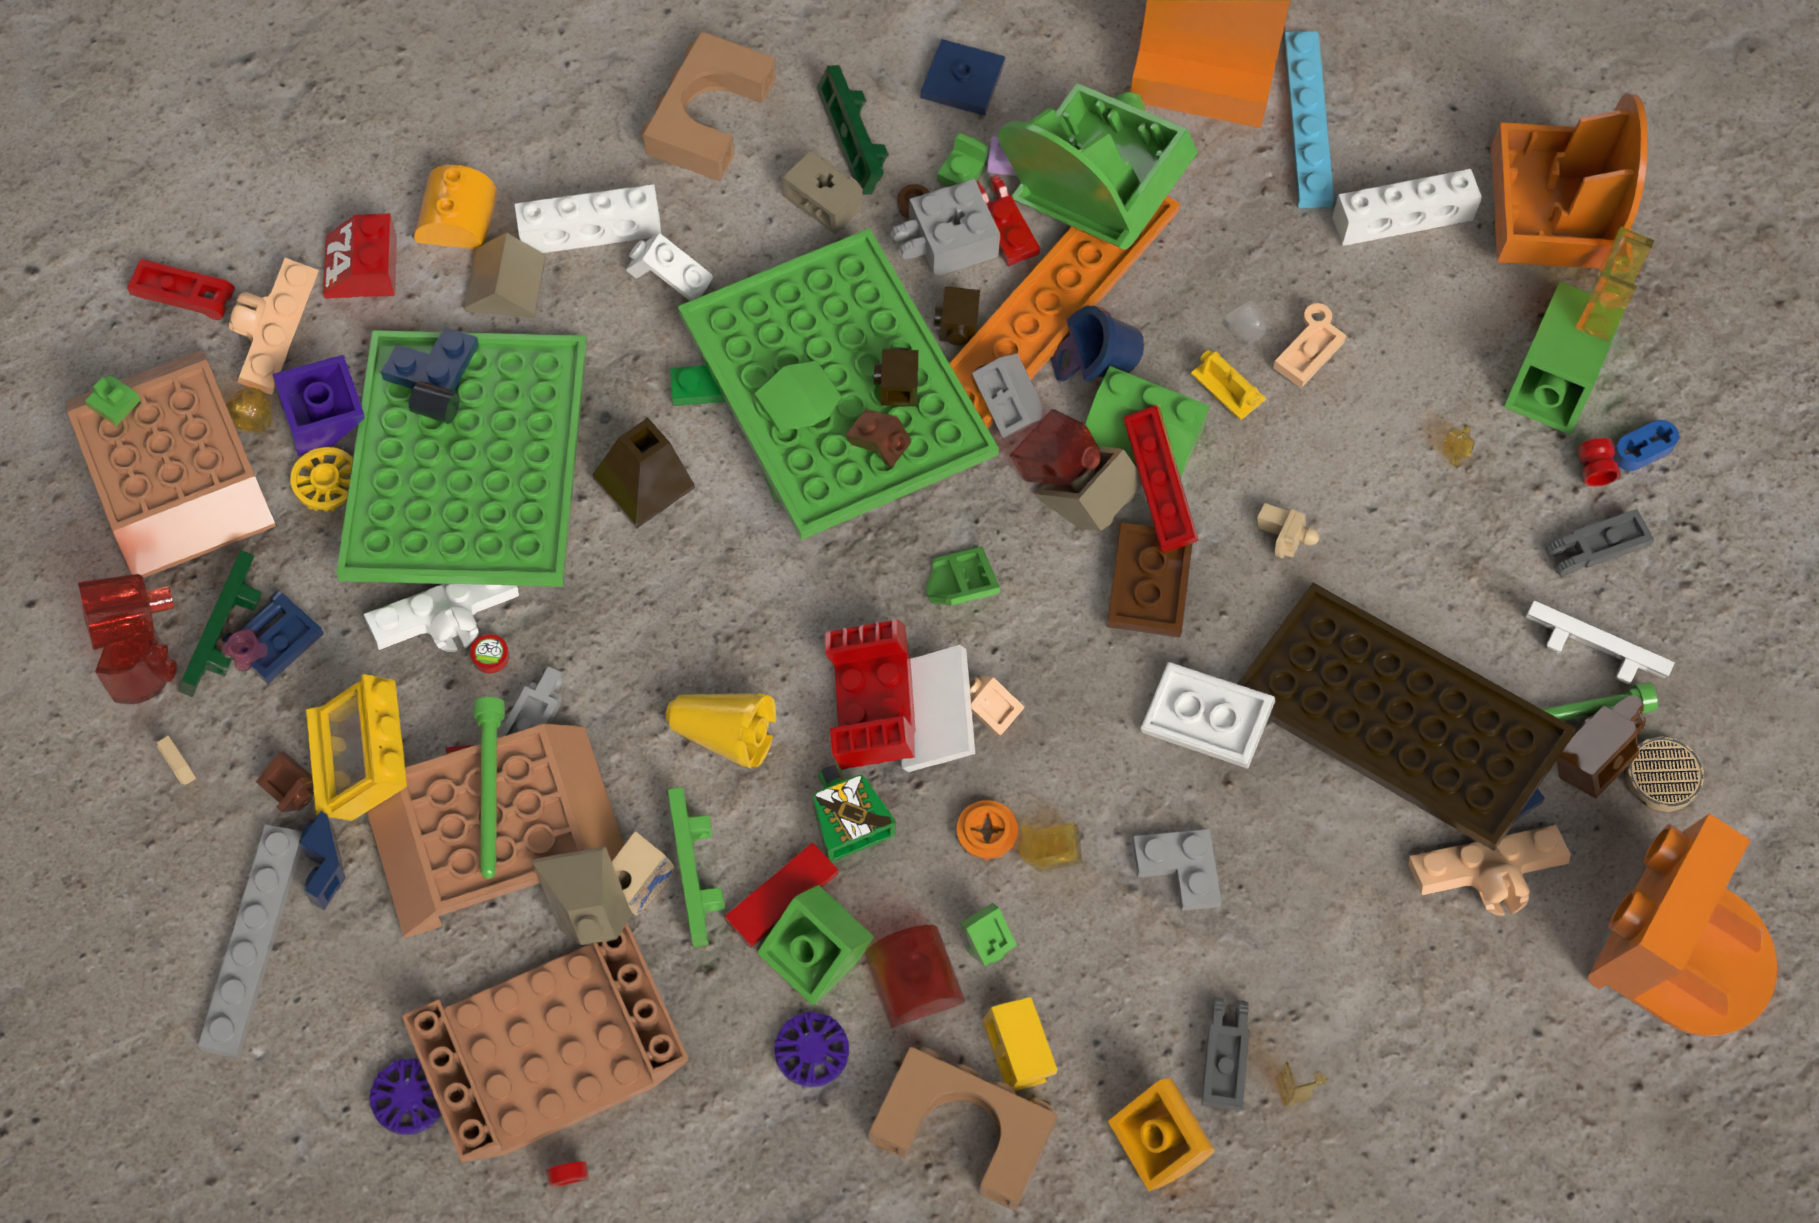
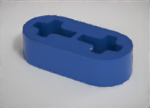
M1657 420L1623 436L1614 449L1613 459L1624 470H1638L1667 456L1673 451L1679 440L1678 429L1674 424L1666 420ZM1656 434H1657V436H1659V437H1663V436H1666V437H1667L1666 443H1665V441L1662 440V439L1657 440V441H1655V442H1653V443H1651V442H1652V440H1653V438L1655 437ZM1626 448L1629 451L1641 448L1636 457L1633 454L1626 455L1624 453Z

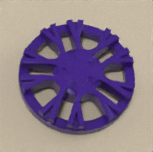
M810 1011V1013L804 1012L786 1021V1024L777 1034L774 1047L775 1060L781 1073L791 1082L810 1088L824 1086L834 1081L845 1069L849 1058L848 1038L844 1029L831 1016L814 1013V1011ZM813 1021L825 1023L823 1030L815 1032L812 1029ZM806 1022L809 1033L803 1034L799 1023ZM791 1028L799 1035L796 1041L784 1038ZM834 1029L836 1033L825 1040L823 1036ZM842 1042L843 1053L832 1052L828 1049L830 1044ZM781 1047H796V1051L781 1052ZM827 1056L839 1062V1065L835 1067L826 1061ZM791 1058H798L800 1061L799 1065L790 1072L784 1062ZM804 1065L810 1067L807 1079L800 1078ZM823 1065L829 1075L816 1079L814 1068Z
M416 1058L393 1061L394 1063L387 1066L382 1072L379 1071L378 1076L374 1079L369 1096L372 1112L377 1121L390 1132L400 1135H413L423 1132L442 1115L438 1105L436 1109L424 1105L425 1099L434 1097L432 1089L425 1092L423 1090L424 1087L429 1086L427 1078L421 1082L416 1080L420 1069H423L420 1060ZM406 1067H411V1079H405ZM398 1070L400 1080L396 1083L390 1082L387 1077ZM383 1085L392 1088V1092L388 1093L379 1089ZM390 1099L391 1104L379 1111L377 1100ZM396 1108L398 1112L389 1123L386 1119ZM421 1108L429 1117L424 1122L416 1114ZM404 1114H412L413 1126L400 1127Z

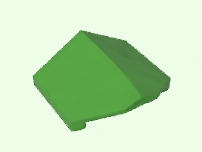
M817 361L784 366L754 393L755 399L779 433H786L791 429L806 428L828 418L842 401V396Z
M983 546L934 558L932 563L933 569L926 586V593L931 604L955 605L1001 593L1000 586Z

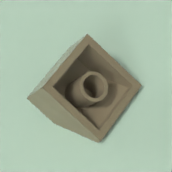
M1084 445L1092 449V451H1097L1091 456L1100 459L1096 468H1083L1090 458L1084 459L1085 462L1082 464H1076L1074 461L1076 458H1072L1070 464L1075 463L1074 468L1079 466L1080 468L1073 469L1074 476L1072 475L1069 483H1065V481L1062 483L1045 481L1034 494L1040 501L1076 527L1102 531L1113 522L1114 516L1119 510L1135 497L1136 491L1142 486L1138 469L1124 449ZM1082 446L1078 451L1082 452L1086 447L1083 448L1084 446ZM1075 449L1072 451L1074 454L1078 453ZM1060 470L1054 471L1059 473H1052V475L1063 476V473Z

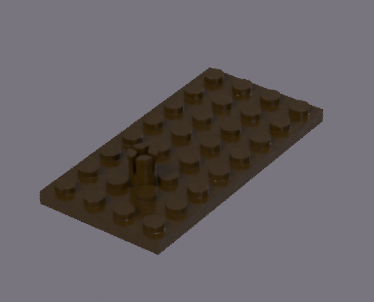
M1315 583L1310 585L1237 682L1238 685L1274 696L1275 703L1269 715V721L1493 851L1496 850L1571 741L1576 730L1575 727Z

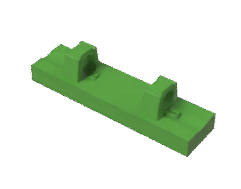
M683 787L668 789L693 948L709 945L705 925L706 913L725 909L722 888L701 889L694 858V841L713 836L711 819L709 815L690 817L686 808Z

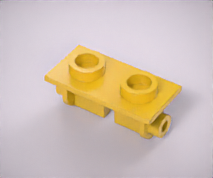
M1210 349L1207 350L1200 358V361L1203 363L1191 372V375L1240 421L1266 400L1255 386L1253 387L1228 364L1217 351L1213 353Z

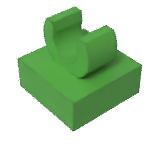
M111 375L107 378L102 377L92 387L94 392L85 400L89 409L115 426L141 401L137 392Z

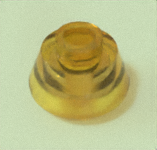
M247 387L245 390L237 391L226 404L234 426L239 430L261 433L272 426L271 402L266 397L265 392L260 389Z

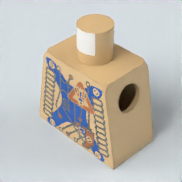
M636 831L612 861L630 910L635 916L640 914L678 871L665 854Z

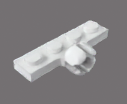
M441 584L365 613L364 618L379 650L419 634L428 633L432 635L439 649L447 652H456L458 649L452 639L453 637L458 635L464 648L472 644L477 637L478 628L473 617L474 614L518 597L519 593L517 586Z

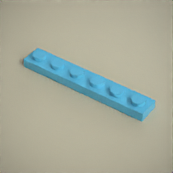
M1285 32L1283 42L1298 208H1332L1334 193L1319 32Z

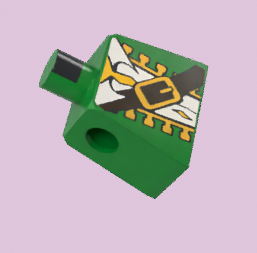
M838 765L828 766L818 773L824 789L812 795L813 809L825 856L831 862L896 836V821L863 775H856L845 780Z

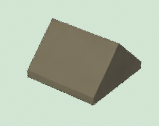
M507 232L476 248L466 297L465 312L535 318L546 261L545 254Z

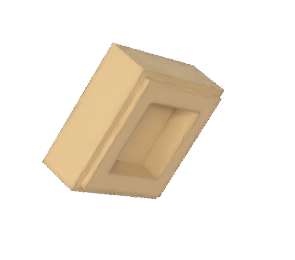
M169 735L156 742L158 744L157 748L181 785L184 784L185 786L196 779Z

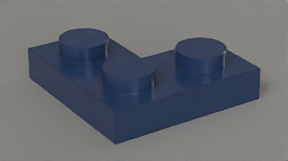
M444 327L430 354L396 344L381 371L382 378L385 381L413 389L418 381H423L455 391L479 346L478 338Z

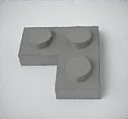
M1210 829L1133 837L1132 842L1138 877L1176 874L1181 911L1220 907L1222 901Z

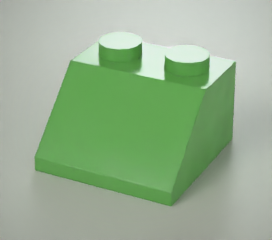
M818 885L794 897L757 954L813 1006L857 964L875 937Z

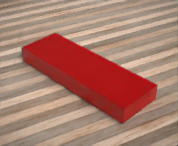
M812 842L724 916L725 921L752 948L773 930L795 896L818 885L823 888L838 875V869Z

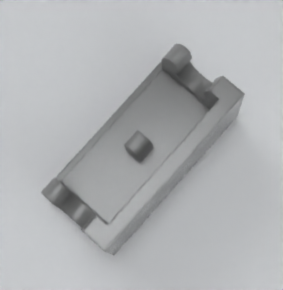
M1018 354L1000 357L972 373L1003 438L1026 430V427L1048 419Z

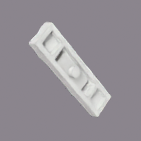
M1533 601L1525 617L1553 630L1545 648L1551 651L1561 652L1567 637H1570L1622 660L1615 679L1626 684L1632 682L1638 668L1665 679L1670 675L1675 664L1671 660L1537 601Z

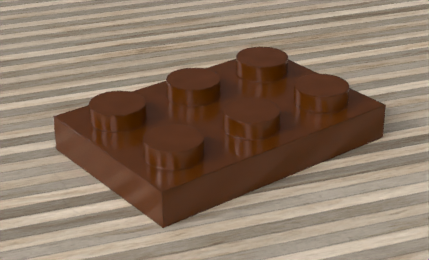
M1121 522L1107 627L1180 638L1183 627L1192 544L1164 553L1161 551L1155 527Z

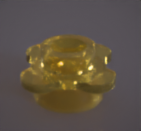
M1465 425L1462 430L1453 428L1445 440L1443 454L1453 458L1452 465L1455 467L1460 464L1462 458L1467 459L1473 451L1475 440L1470 438L1471 426Z

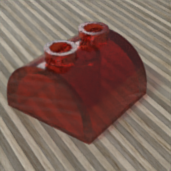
M120 603L95 673L114 702L138 704L153 698L165 687L167 682L173 681L177 670V662L170 659L168 646L163 644L145 613L136 607Z
M927 924L902 929L876 941L866 950L865 959L890 1028L965 1004L964 995L937 926Z

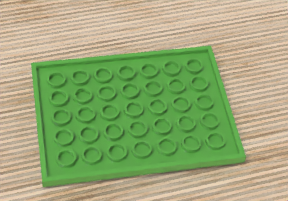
M870 228L677 306L678 314L800 540L998 456L999 447ZM903 347L909 350H919L917 407L881 405V385H874V363H882V349ZM817 361L842 396L841 403L836 406L828 418L811 427L791 429L786 433H779L755 399L754 393L784 366ZM866 409L897 416L911 438V444L892 467L884 464L878 452L852 446L845 436Z
M372 330L361 404L365 418L358 424L336 572L338 580L351 582L564 587L587 353L586 336L466 333L477 337L479 346L454 391L460 396L456 416L451 423L446 424L409 411V399L412 389L385 381L381 374L396 344L430 354L441 332Z

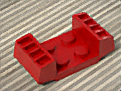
M898 619L825 632V655L832 662L835 669L838 727L830 728L832 755L840 769L846 770L848 768L915 758L914 733L916 727L912 672L905 625Z

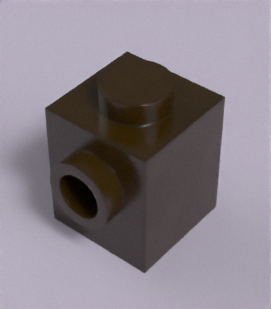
M945 286L943 306L936 305L934 327H940V341H946L953 345H964L973 338L977 329L980 290Z
M903 347L882 349V363H874V385H881L882 406L917 407L919 350H909Z

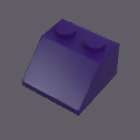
M344 355L273 374L278 398L298 456L317 448L334 446L365 418Z

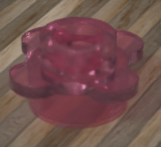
M243 629L234 633L229 638L228 642L222 646V653L225 657H230L235 662V667L238 671L244 672L251 668V664L258 658H264L268 654V647L265 643H260L257 640L253 630ZM247 647L248 651L243 653L242 649Z

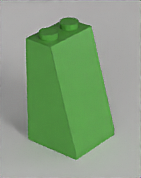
M1560 281L1504 408L1571 435L1595 385L1626 307L1594 294L1590 296L1589 292Z

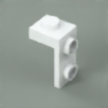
M660 233L646 242L640 240L629 254L632 261L626 271L637 279L651 270L689 301L701 297L713 279L711 273Z

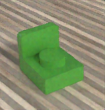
M958 133L954 139L953 151L937 173V182L950 187L972 179L977 181L987 166L988 147L977 138Z
M994 903L989 904L960 923L970 943L967 946L969 954L984 966L1001 960L1009 950L1017 946L1000 908Z

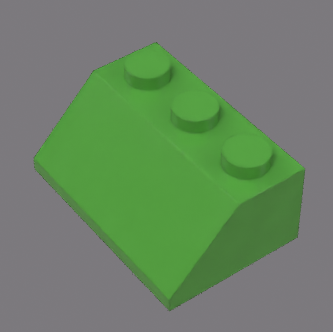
M1110 366L1096 393L1079 443L1089 446L1124 449L1137 467L1123 417L1158 405L1162 412L1180 477H1182L1205 428L1210 406Z

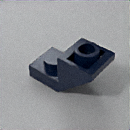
M320 812L316 820L310 821L303 829L299 844L307 858L321 864L320 867H315L308 875L304 892L311 904L325 910L346 877L335 829L328 815Z

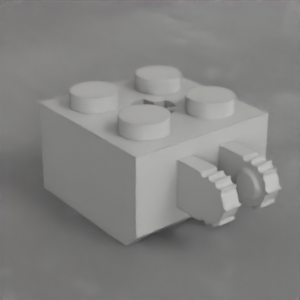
M975 179L909 199L910 221L898 226L896 225L892 232H890L895 242H903L904 240L917 237V239L901 245L898 252L903 260L925 255L933 274L943 275L997 258L999 253L1000 233Z

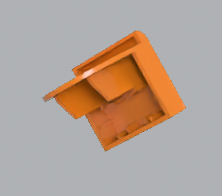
M1623 95L1614 111L1582 117L1579 119L1576 127L1500 122L1491 144L1497 263L1620 269L1634 262L1631 227L1636 218L1643 193L1648 155L1647 117L1644 104L1638 95Z
M1710 813L1684 831H1680L1671 824L1665 826L1646 852L1643 864L1647 867L1636 888L1632 889L1624 897L1611 917L1608 928L1612 932L1588 975L1589 982L1598 990L1606 985L1666 1024L1692 1035L1705 1037L1722 1036L1738 1031L1757 1019L1766 1009L1775 990L1777 981L1776 951L1770 933L1759 915L1743 899L1726 888L1751 840Z

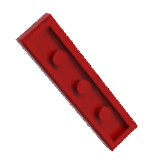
M1154 405L1123 417L1161 551L1167 553L1199 541L1160 407Z

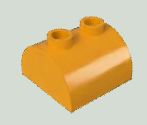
M443 165L434 168L428 176L414 234L415 242L476 249L485 244L497 196L494 182L480 171L466 166Z
M1172 1078L1157 1081L1108 1120L1149 1192L1185 1175L1203 1163L1215 1151Z

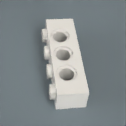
M1467 169L1339 194L1332 219L1341 244L1345 246L1473 221L1482 196L1472 170Z
M654 184L515 203L520 240L541 253L654 237L658 233L661 234Z

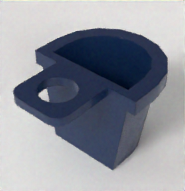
M1084 306L1066 320L1070 336L1058 345L1051 357L1054 373L1058 381L1065 382L1081 369L1083 380L1091 382L1096 377H1105L1110 366L1130 373L1142 358L1144 339L1138 328L1113 318L1104 308ZM1069 350L1071 362L1067 369L1064 370L1061 360L1064 352Z

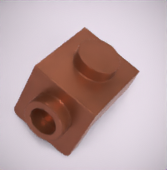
M867 409L858 417L855 424L845 435L852 446L878 452L884 464L891 467L894 466L911 444V438L897 416Z
M279 752L256 781L259 786L279 802L276 808L282 813L302 810L314 796V793L311 791L313 789L312 775L285 752Z

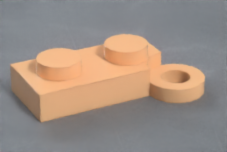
M1315 303L1306 308L1303 320L1307 328L1275 360L1273 366L1276 371L1299 388H1302L1344 344L1346 339L1344 333L1331 325L1332 312L1324 304ZM1320 313L1323 315L1324 320L1316 321L1311 315Z

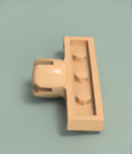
M1557 825L1506 835L1495 851L1479 842H1473L1409 856L1408 866L1421 895L1462 886H1473L1478 890L1486 910L1493 915L1504 916L1505 913L1499 903L1504 900L1510 914L1520 911L1528 903L1530 890L1522 874L1569 864L1571 854Z

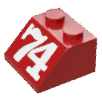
M390 213L356 214L326 235L324 299L395 296L397 235Z

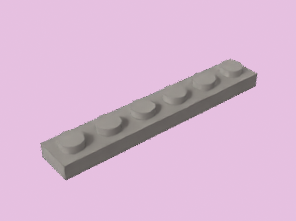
M266 824L264 826L199 1040L198 1048L202 1052L240 1058L302 850L299 844L302 831Z

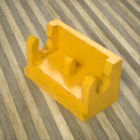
M1032 997L993 1006L989 1009L982 1022L1005 1084L1011 1086L1015 1091L1043 1084L1047 1082L1046 1077L1055 1075L1058 1072Z

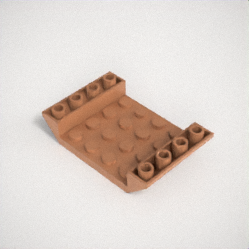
M203 349L119 380L137 392L141 401L117 426L88 408L85 400L94 391L65 401L68 417L109 524L135 581L276 527Z
M541 724L497 738L496 874L490 879L484 878L480 873L481 744L405 767L407 787L367 811L404 939L442 927L440 915L540 883L532 863L536 858L605 846L612 862L624 846L584 726Z
M628 922L615 940L591 943L446 1008H443L438 999L402 1015L462 1163L507 1155L655 1088L689 1061Z

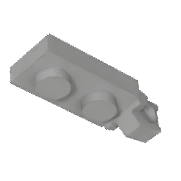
M548 666L539 684L531 682L528 687L524 686L497 738L541 724L552 723L563 698L562 694L558 693L564 681L561 675L562 672Z

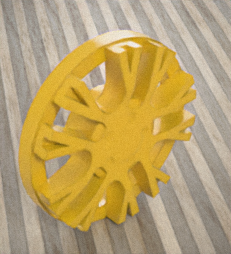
M321 447L304 454L295 463L290 477L291 487L296 498L306 505L308 509H314L317 512L318 510H324V512L329 510L335 511L334 508L347 503L349 489L346 491L340 488V485L349 488L350 479H343L342 477L351 473L353 457L347 452L334 447ZM325 455L337 456L333 464L325 463ZM317 458L320 464L314 467L311 460ZM347 461L348 463L338 471V468ZM302 467L311 471L310 476L299 475ZM310 492H316L312 500L305 497ZM337 493L341 495L339 498L331 501L332 494ZM321 494L325 495V502H320Z

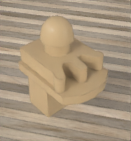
M1264 503L1257 517L1258 529L1279 535L1275 546V557L1282 559L1285 555L1293 558L1300 542H1303L1304 545L1312 546L1319 541L1318 532L1313 528H1306L1305 514L1293 509L1288 511Z

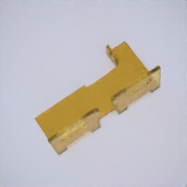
M1287 1061L1276 1082L1286 1107L1309 1101L1314 1093V1088L1326 1084L1328 1078L1325 1079L1320 1070L1321 1080L1313 1072L1315 1082L1296 1086Z

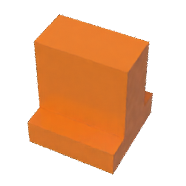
M1147 0L1140 48L1130 93L1139 94L1145 105L1262 128L1290 0Z

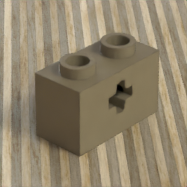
M811 151L783 176V197L835 235L862 209V188L859 183L852 177L844 176L834 168L829 160L819 158Z

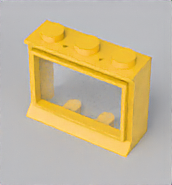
M362 674L360 681L323 706L306 709L316 815L323 812L330 818L353 821L407 787L395 680Z

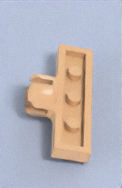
M284 258L272 292L268 297H260L249 292H242L236 300L238 302L231 313L229 328L232 332L248 337L251 340V347L237 383L270 395L273 394L275 389L273 374L281 372L319 270Z

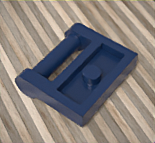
M279 590L269 597L270 602L234 634L228 633L221 640L231 653L239 657L267 684L273 681L324 635L322 628ZM279 613L285 614L249 647L245 645Z

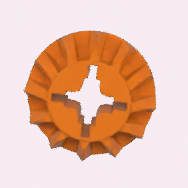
M983 800L975 802L963 810L957 822L956 832L960 846H963L971 857L977 856L988 861L990 858H1002L1006 852L1014 847L1018 835V824L1014 814L1005 805L996 801ZM986 818H989L991 829L998 831V833L991 835L989 843H985L982 833L976 832V830L983 828Z

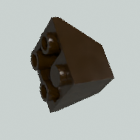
M646 418L621 435L592 475L596 483L636 529L695 488L673 446L649 418Z

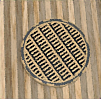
M1667 737L1647 739L1638 745L1639 755L1625 769V779L1630 792L1636 798L1639 797L1642 801L1646 802L1645 805L1653 810L1671 812L1683 809L1690 804L1701 790L1704 779L1703 767L1694 751L1688 745L1674 738Z

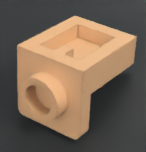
M980 676L969 681L972 713L995 735L1001 736L1025 707L994 677Z

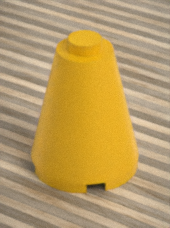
M763 693L680 694L668 704L666 721L669 722L670 729L673 732L743 768L752 769L751 767L757 768L762 764L770 749L773 735L767 734L769 722L776 723V705L772 696Z

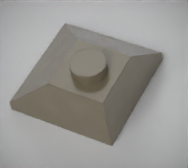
M605 846L534 859L532 862L561 932L580 945L618 938L632 916V912Z

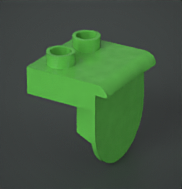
M1076 83L1056 112L1054 109L1048 108L1028 123L1009 121L1004 124L998 135L1000 145L1021 182L1012 195L1014 201L1120 249H1127L1135 242L1198 153L1187 128Z

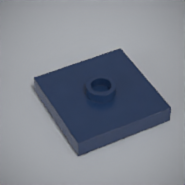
M941 39L921 89V98L985 116L1003 70L1005 56Z

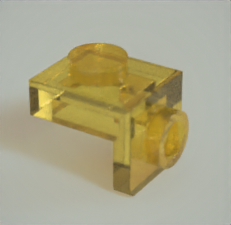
M1074 822L1040 830L1035 829L1030 824L1022 826L1023 839L1019 841V851L1022 859L1037 871L1044 872L1083 863L1079 826Z

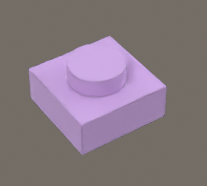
M992 136L988 173L1017 176L1000 145L999 138Z

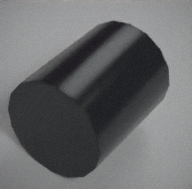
M418 381L410 395L409 411L449 424L453 421L458 411L460 396L457 392Z

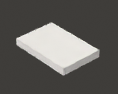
M957 645L910 659L916 727L914 733L915 758L902 759V769L911 772L975 754L966 648Z
M1168 662L1140 729L1144 734L1248 769L1275 703L1274 696Z

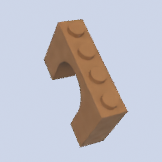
M701 31L695 43L691 42L688 45L685 61L681 68L674 70L667 93L660 95L653 118L646 120L644 123L641 138L644 139L646 155L721 181L734 157L733 135L694 121L685 110L695 97L714 90L728 91L763 104L776 80L775 58Z
M910 1046L869 1131V1143L902 1159H906L922 1123L931 1111L942 1104L954 1101H963L977 1105L992 1118L999 1135V1145L982 1180L979 1195L1016 1212L1054 1129L1058 1114L1052 1112L1053 1108L1042 1100L1031 1098L1028 1101L1015 1095L1016 1091L1003 1082L994 1081L991 1084L978 1078L979 1073L966 1065L957 1064L954 1067L942 1061V1056L929 1048L921 1047L918 1050Z

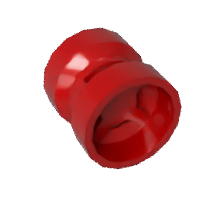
M1595 438L1578 446L1579 461L1585 466L1582 474L1586 485L1592 487L1604 486L1619 479L1621 474L1618 463L1613 461L1615 450L1612 440L1608 438Z

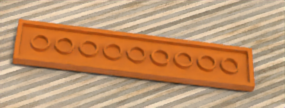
M1167 195L1135 242L1127 249H1120L1071 227L949 363L987 429L995 421L972 373L1000 357L1018 354L1030 380H1032L1053 356L1058 345L1070 336L1066 320L1084 306H1097L1176 216L1180 209L1179 202Z

